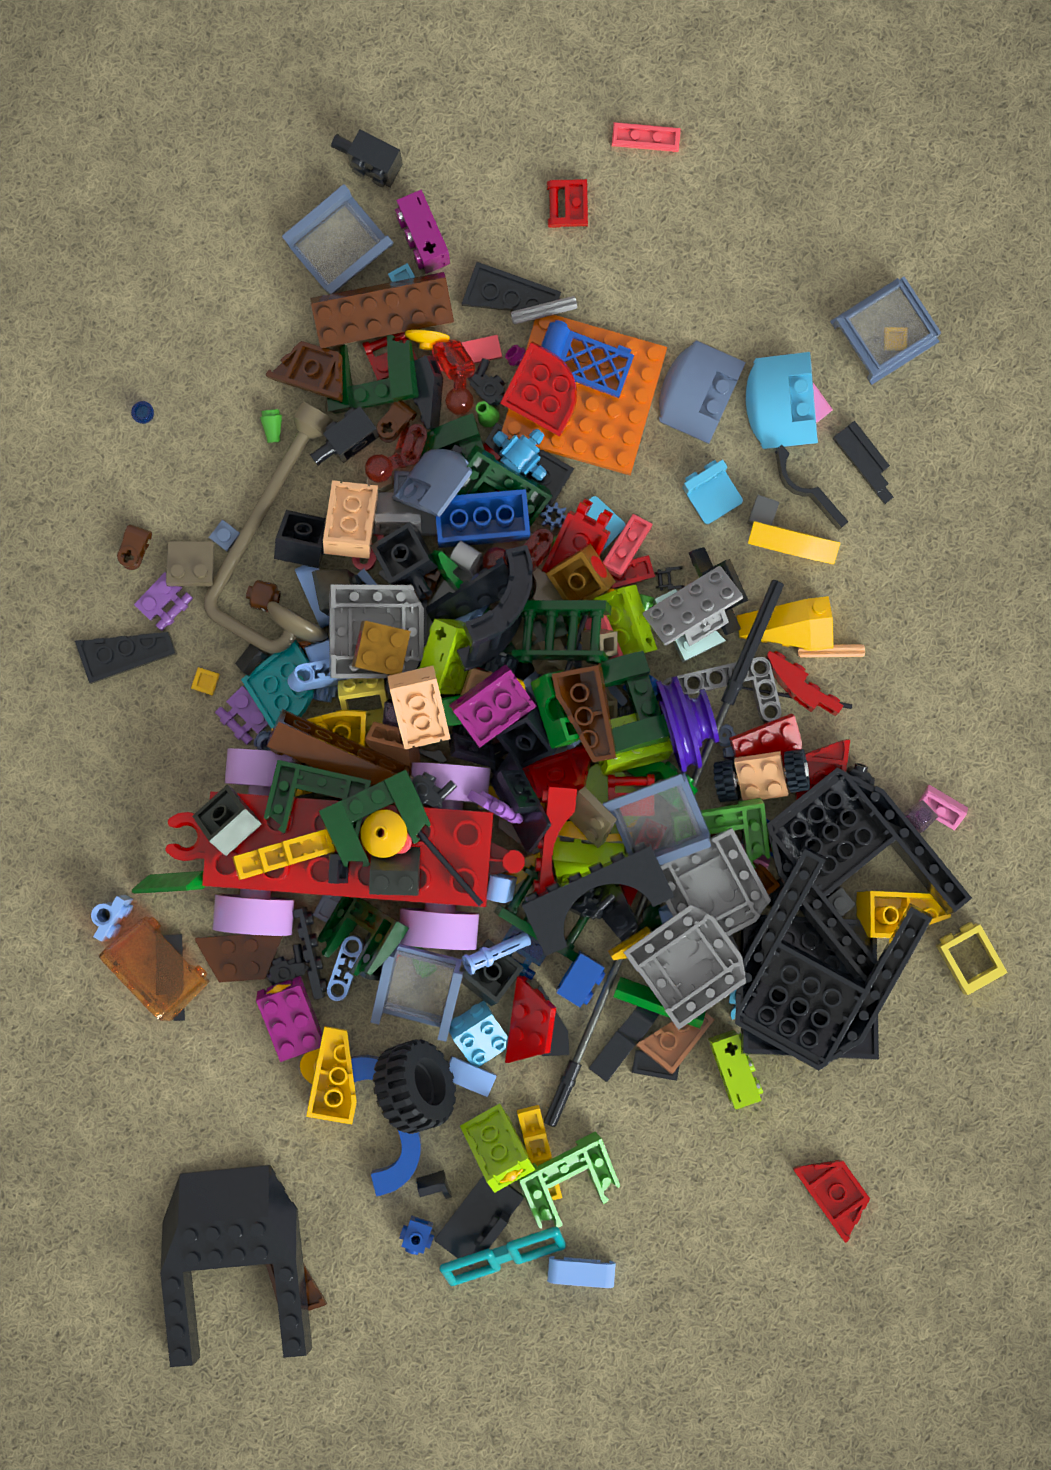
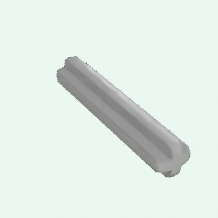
M575 296L512 311L513 324H519L574 310L577 308V301Z

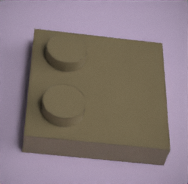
M168 541L167 586H213L214 541Z
M586 787L578 791L575 812L569 819L585 835L588 841L599 848L605 843L617 819Z

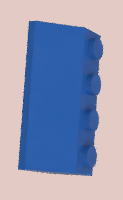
M526 489L456 495L440 517L436 516L438 548L456 547L460 541L467 545L530 540Z

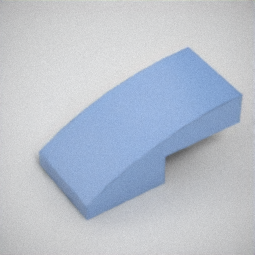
M451 1056L449 1069L454 1075L453 1083L488 1097L496 1075Z

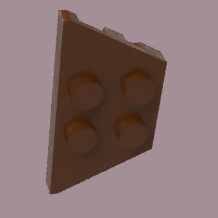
M300 341L290 353L281 359L282 363L273 371L268 370L266 376L274 381L342 402V355L339 352Z
M228 935L195 938V942L219 982L266 979L272 964L271 961L275 958L283 936Z

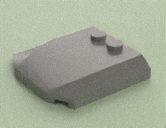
M330 585V678H388L387 676H390L352 667L361 621H369L411 631L402 673L416 670L423 658L424 608L421 602H419L412 585Z
M729 828L711 837V847L660 865L674 895V898L665 901L672 915L675 916L692 904L714 916L728 936L756 922L762 911L771 901L733 828Z
M692 904L624 951V954L636 971H639L661 1002L678 1030L746 983L743 958L739 950L714 916Z

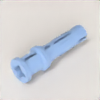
M522 932L490 948L481 947L478 952L469 956L467 954L462 956L464 968L468 974L472 975L475 973V970L484 966L490 967L495 960L531 945L528 934Z

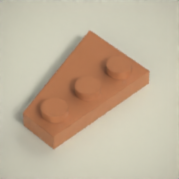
M705 1013L700 1029L686 1024L679 1030L672 1021L636 1044V1046L673 1074L715 1019Z

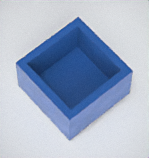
M579 950L576 960L571 963L557 986L556 993L580 1008L583 1003L587 1005L594 994L591 989L595 983L599 985L606 974L603 971V964Z

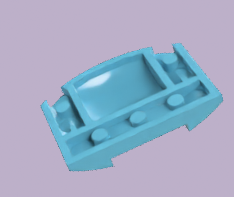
M810 352L756 358L747 380L746 409L751 429L760 441L762 448L769 449L778 448L780 445L788 447L818 443Z

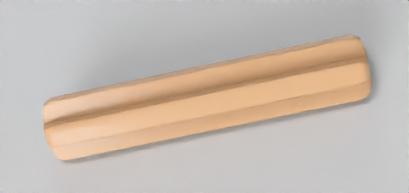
M862 644L833 645V649L807 651L798 647L797 654L798 657H863L865 655V646Z

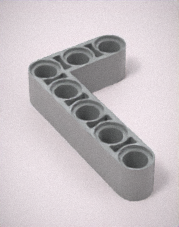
M462 541L457 544L450 557L458 565L453 573L463 582L466 580L470 582L472 577L482 569L485 563L480 552ZM445 580L430 604L448 592H455ZM427 614V642H428V638H429V635H430L429 630H430L431 625L433 624L432 621H431V619L429 618L428 614Z
M764 657L753 658L744 682L751 681L759 717L762 721L768 723L781 716L779 697L770 662ZM737 662L677 676L683 693L692 695L699 693V690L703 688L705 691L727 687V681L730 679L732 669L736 666ZM756 662H760L765 666L763 674L755 672L754 664ZM712 672L720 675L721 681L719 684H713L710 681L709 676ZM671 677L666 679L662 684L666 685L667 683H670ZM694 677L698 680L699 686L697 689H690L688 687L687 681L689 678ZM761 684L769 686L770 694L768 696L760 694L759 687ZM767 706L775 709V716L773 718L765 716L764 710Z

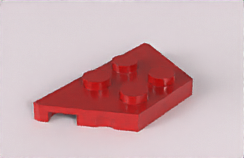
M844 739L805 753L809 769L810 789L836 768L846 771L850 747L849 739ZM808 790L796 792L795 800L799 799Z
M582 745L543 758L523 768V771L541 803L542 789H546L547 782L575 784L577 791L586 787L591 758Z
M517 976L505 1063L550 1053L556 1007L549 1000H546L537 988L533 989L526 982L528 979L525 976Z
M842 1159L794 1167V1172L840 1237L847 1243L855 1224L857 1225L861 1218L862 1211L870 1201L867 1193Z

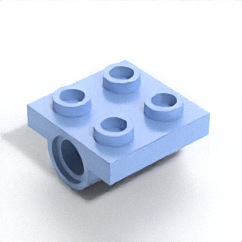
M127 895L116 896L113 902L95 906L92 910L91 918L94 924L99 927L93 937L100 941L111 939L112 936L115 938L122 928V925L119 924L122 918H127L133 909V905H131L133 899ZM106 910L110 912L109 919L105 915Z

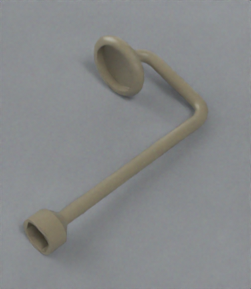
M305 402L300 404L293 417L298 433L213 578V586L208 587L204 597V609L210 619L258 649L270 654L281 653L288 649L296 637L309 642H321L327 640L328 633L285 606L271 601L267 604L268 612L273 621L284 629L280 638L271 640L221 611L217 605V600L309 439L323 437V433L326 431L325 428L334 421L325 413Z

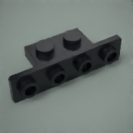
M705 547L690 551L689 556L699 578L716 567L721 566L742 593L743 599L724 610L729 623L721 627L725 635L741 630L733 608L749 600L731 560L728 559L713 566Z

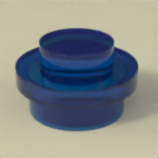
M139 401L133 405L131 415L137 423L146 424L153 419L154 409L150 403Z

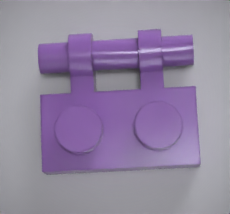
M164 572L134 605L151 621L156 615L160 616L161 620L156 626L163 631L167 625L170 626L174 622L173 619L182 610L185 611L189 607L187 604L193 597L186 592L182 598H179L176 594L182 587L167 586L166 572ZM172 600L175 605L166 613L162 609Z
M241 686L226 701L232 707L229 712H226L222 706L215 712L221 718L220 722L224 726L227 725L235 733L234 736L238 740L241 739L246 745L253 740L247 733L249 730L253 729L258 734L269 725L244 686ZM237 714L246 721V724L242 727L233 719Z
M471 790L467 797L469 800L511 823L520 824L523 821V816L520 813L515 814L513 808H509L506 803L484 791L478 794Z

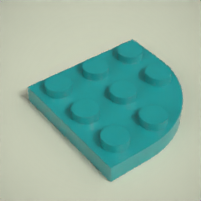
M297 640L288 649L271 655L257 666L250 676L246 675L241 679L271 729L274 727L282 709L302 717L313 698L314 689L296 692L288 685V677L300 664L310 663ZM297 675L300 680L305 681L302 676Z

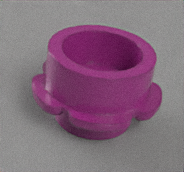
M513 345L505 355L509 365L519 366L526 350L524 347L520 348L518 345Z

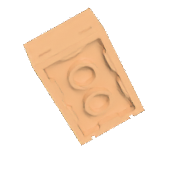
M332 480L323 537L324 554L370 559L375 513L378 504V485H370L369 487L368 484L340 483V481Z
M434 666L387 676L404 749L413 748L412 746L414 745L418 747L440 742V739L442 741L449 740V730Z

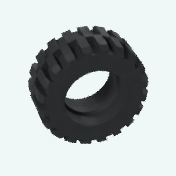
M422 1039L411 1040L386 1049L379 1056L374 1067L376 1072L373 1075V1082H375L373 1090L378 1099L376 1101L377 1105L383 1111L382 1115L384 1118L389 1119L391 1126L408 1134L441 1126L449 1119L454 1110L453 1105L456 1103V1097L454 1096L456 1085L453 1083L454 1075L449 1069L448 1061L443 1058L444 1054L440 1050H436L437 1047Z

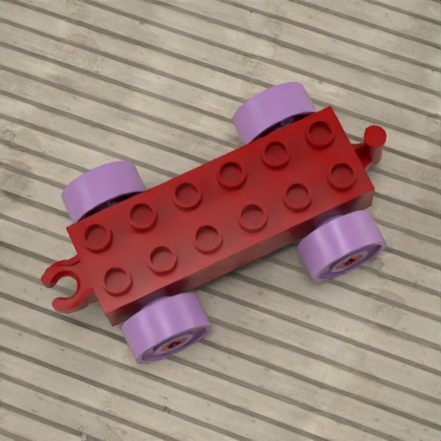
M227 749L225 783L249 786L248 794H237L261 822V825L227 856L208 841L192 817L195 813H177L168 819V825L173 828L193 827L197 832V841L193 846L187 848L176 843L168 844L165 848L166 853L174 859L181 861L205 859L202 886L240 889V895L215 894L212 929L221 932L271 936L292 935L295 900L271 897V891L423 902L425 903V908L400 909L399 922L409 929L399 944L436 949L475 950L477 948L479 914L455 911L456 905L486 907L489 876L505 871L518 873L525 864L522 853L517 850H507L492 842L494 813L463 810L464 802H473L467 798L471 790L478 794L481 791L486 793L489 791L490 768L413 762L411 768V775L414 777L423 775L424 772L436 777L435 786L441 789L450 780L457 785L442 802L443 807H424L431 825L430 827L424 825L421 831L483 901L480 906L475 903L421 839L413 845V842L411 844V847H421L418 896L369 894L370 866L363 867V861H349L348 883H328L330 853L239 880L232 857L325 830L326 828L318 811L339 802L295 798L286 833L278 830L281 825L273 818L264 819L277 760L297 764L292 760V757L285 754L281 756L272 751ZM210 791V799L218 792ZM388 805L380 809L390 810L399 815L395 805ZM369 815L363 817L362 825ZM360 829L358 839L363 847V850L368 858L369 863L371 864V854L364 848L362 844ZM381 829L378 831L379 837L382 835Z

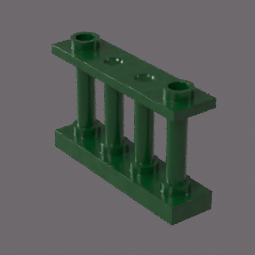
M528 600L520 614L524 618L522 650H512V655L520 663L525 664L533 663V660L586 661L589 664H600L601 661H608V655L603 650H599L601 618H604V615H611L612 606L607 600ZM536 615H545L547 618L544 650H531L533 620L536 618ZM559 615H567L569 618L567 650H554L556 618ZM581 615H590L592 618L590 650H576L578 619L581 618Z
M531 865L529 869L525 866L522 870L528 875L510 904H506L505 908L498 904L494 913L537 939L527 916L522 919L516 915L518 913L517 908L531 888L534 880H538V871H535V867ZM579 917L566 938L567 947L557 951L558 953L573 962L576 960L578 953L573 950L575 947L573 944L590 918Z

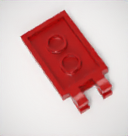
M586 498L583 502H580L576 513L573 511L568 512L542 572H549L554 566L589 544L592 545L600 557L611 533L605 528L613 513L605 509L603 513L599 514L596 521L587 516L593 502Z

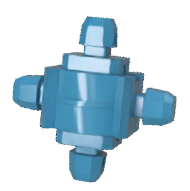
M535 429L529 434V439L524 435L520 438L514 435L508 440L506 434L498 431L493 437V441L499 448L503 447L499 454L502 457L500 462L517 473H521L524 477L531 472L532 477L541 481L547 472L541 465H537L541 457L537 455L540 449L536 444L539 445L544 434L539 429Z

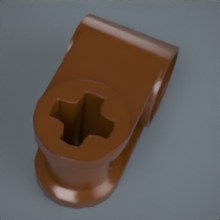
M403 401L394 402L377 424L379 438L385 443L395 441L403 430L410 425V420L413 421L416 418L417 412ZM391 427L392 432L384 434L383 428L389 429Z
M131 524L127 526L117 554L119 563L126 569L135 570L140 567L145 552L149 547L147 543L152 538V531ZM132 555L134 557L133 560H125L126 556L130 557Z

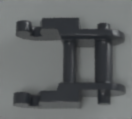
M683 566L667 567L665 571L658 569V572H654L658 576L659 586H656V589L660 588V591H663V588H667L669 591L684 588L685 585L673 586L671 583V571L683 570ZM663 574H667V585H663Z

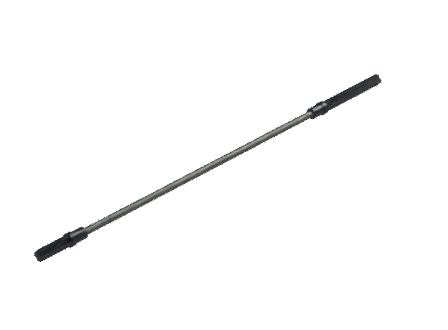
M778 580L771 581L733 673L727 681V687L721 699L723 704L715 720L718 734L730 705L734 706L737 696L742 690V684L784 587V584ZM710 738L707 739L701 754L702 768H695L691 777L694 780L692 785L695 788L714 746V742ZM672 825L663 846L674 841ZM642 894L634 913L638 924L648 902V898L644 894ZM634 931L630 936H628L626 939H628L629 937H631L632 935H634L635 931ZM623 959L614 960L573 1060L569 1059L564 1074L561 1075L559 1086L544 1119V1123L551 1127L557 1126L570 1092L576 1084V1078L582 1066L580 1061Z

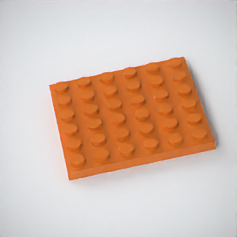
M557 315L535 319L526 351L532 341L541 346L549 323L559 320L565 322L568 325L567 327L573 332L618 348V345L631 349L630 354H633L634 357L619 398L575 382L577 389L575 409L560 437L508 408L502 432L508 436V440L514 435L518 438L524 435L529 439V434L535 429H539L544 434L539 445L536 444L540 450L631 476L667 347ZM572 339L571 347L574 354L585 349L581 341ZM596 348L591 351L596 362L606 358L602 349ZM587 353L576 357L581 368L592 364ZM620 356L612 359L617 370L625 367L628 360ZM573 359L565 362L571 372L578 370ZM608 361L597 365L602 376L613 372ZM594 367L583 371L586 379L590 381L599 378ZM615 375L605 379L608 388L617 390L619 383Z

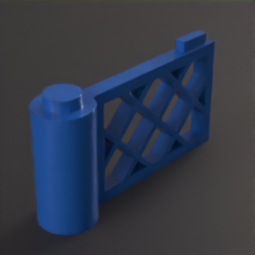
M555 320V322H550L541 346L559 356L564 362L573 359L578 369L572 372L575 382L619 398L634 357L633 354H630L631 349L621 345L615 348L573 332L563 321ZM572 339L581 341L585 349L574 354L571 347ZM596 348L602 349L606 358L596 362L591 351ZM587 353L592 364L581 368L576 357ZM617 356L628 359L625 367L618 370L612 361ZM608 361L613 372L602 376L597 365ZM594 367L599 378L590 381L586 379L583 371ZM615 375L619 383L617 390L608 388L605 379Z

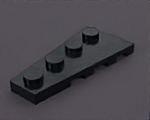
M476 262L462 301V306L516 311L559 300L561 292Z
M605 884L592 888L596 891L594 896L598 900H601L609 892L616 898L603 910L604 914L601 918L623 942L640 926L621 885Z

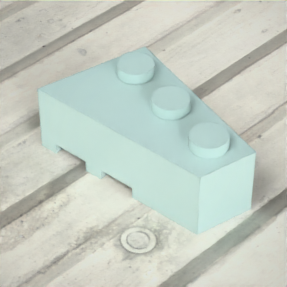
M674 589L654 599L653 603L655 605L677 592V590ZM714 631L691 646L685 641L684 636L673 641V644L682 662H685L724 643L726 640L717 631Z

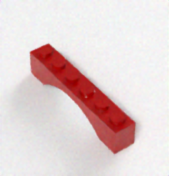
M547 782L546 789H542L541 803H545L544 811L551 822V827L537 844V849H540V857H536L535 871H538V880L533 882V892L537 891L538 894L546 891L545 887L554 883L552 872L553 848L559 831L575 812L577 796L575 784Z

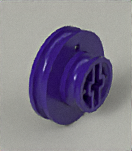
M677 676L671 677V682L668 685L662 684L661 680L656 681L661 714H664L673 754L681 773L687 772L686 768L690 764L695 765L697 769L702 768L699 750L702 747V742L706 738L712 739L714 743L719 742L715 718L705 689L699 690L698 697L690 698L687 693H683Z

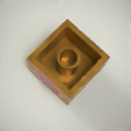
M591 544L560 562L546 573L563 600H592L607 591L615 583V580Z
M361 621L352 667L387 675L402 673L411 631L374 622Z

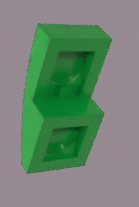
M434 550L431 554L438 566V571L454 591H457L460 584L463 583L453 573L458 565L442 551Z

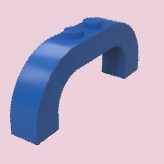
M372 1055L351 1057L354 1082L366 1079L373 1080V1075L376 1072L374 1067L379 1057ZM398 1130L402 1145L400 1157L392 1165L375 1169L371 1172L376 1197L399 1189L411 1178L417 1168L421 1155L420 1132L408 1134Z

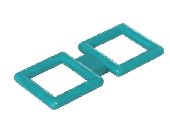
M552 1227L509 1241L506 1245L494 1249H485L440 1265L439 1270L450 1286H456L498 1272L501 1269L500 1264L513 1260L516 1264H522L564 1250L566 1242L560 1229ZM552 1237L555 1243L522 1254L518 1250L519 1248ZM486 1259L489 1265L456 1276L452 1273L453 1270Z

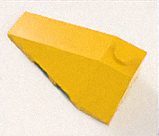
M829 596L808 598L775 606L761 642L779 643L785 647L795 646L807 651L833 649V618ZM759 610L736 616L741 630L738 631L739 638L747 639Z
M340 710L306 719L365 746L366 711Z
M883 891L857 892V917L870 938H891L910 903L932 915L929 925L951 918V914L947 915L931 894Z
M324 1026L306 1117L352 1125L357 1100L348 1032L344 1029Z

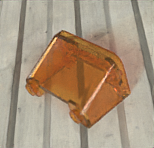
M145 916L99 954V958L157 1019L172 1021L210 981L206 977L208 975L207 972L200 965L196 967L190 965L160 934L161 930L159 928L161 924L154 917L151 916L149 918Z

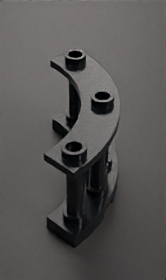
M527 545L505 550L504 557L508 567V585L499 604L492 611L489 610L478 618L464 622L463 628L470 645L458 649L456 652L464 672L486 664L498 656L511 643L518 631L522 620V615L520 614L524 610L532 587L533 565Z

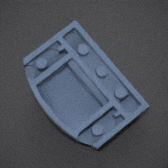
M696 340L692 343L693 345L679 354L665 376L659 397L661 417L659 416V421L709 444L746 362Z
M447 449L429 450L423 454L394 493L392 499L440 517L470 477L472 469L467 467L469 462L455 451Z

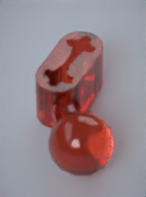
M453 339L437 342L433 349L434 356L450 380H454V388L446 395V406L451 413L464 415L472 409L474 403L473 395L466 389V378L474 375L475 364L459 340Z
M420 424L411 425L401 432L394 455L387 457L382 454H375L369 457L364 467L367 477L374 482L382 483L391 477L394 469L398 467L407 468L416 464L420 459L427 438L426 429Z
M541 528L536 530L524 544L527 545L531 555L532 572L537 569L550 552L553 535L547 529ZM501 547L490 548L483 556V567L490 569L496 565V560L500 557H503L507 565L504 557L505 549Z

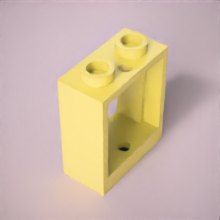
M353 678L338 681V696L342 710H349L347 699L380 694L382 708L366 711V733L369 732L373 722L393 726L384 678Z
M972 922L959 928L961 932L954 936L952 933L940 938L941 943L936 945L962 993L966 995L973 993L1007 973L982 926L976 923L973 925ZM977 934L994 966L966 981L948 949Z

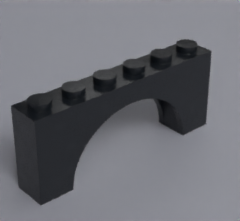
M644 842L631 847L632 851L623 854V852H619L611 856V861L603 865L601 862L595 863L588 867L589 871L583 874L576 872L568 876V881L564 883L554 882L545 887L546 891L540 894L535 891L524 897L525 901H522V907L545 956L567 947L564 937L566 915L572 904L582 894L592 888L605 884L627 885L643 893L653 907L674 898L650 843L646 845Z

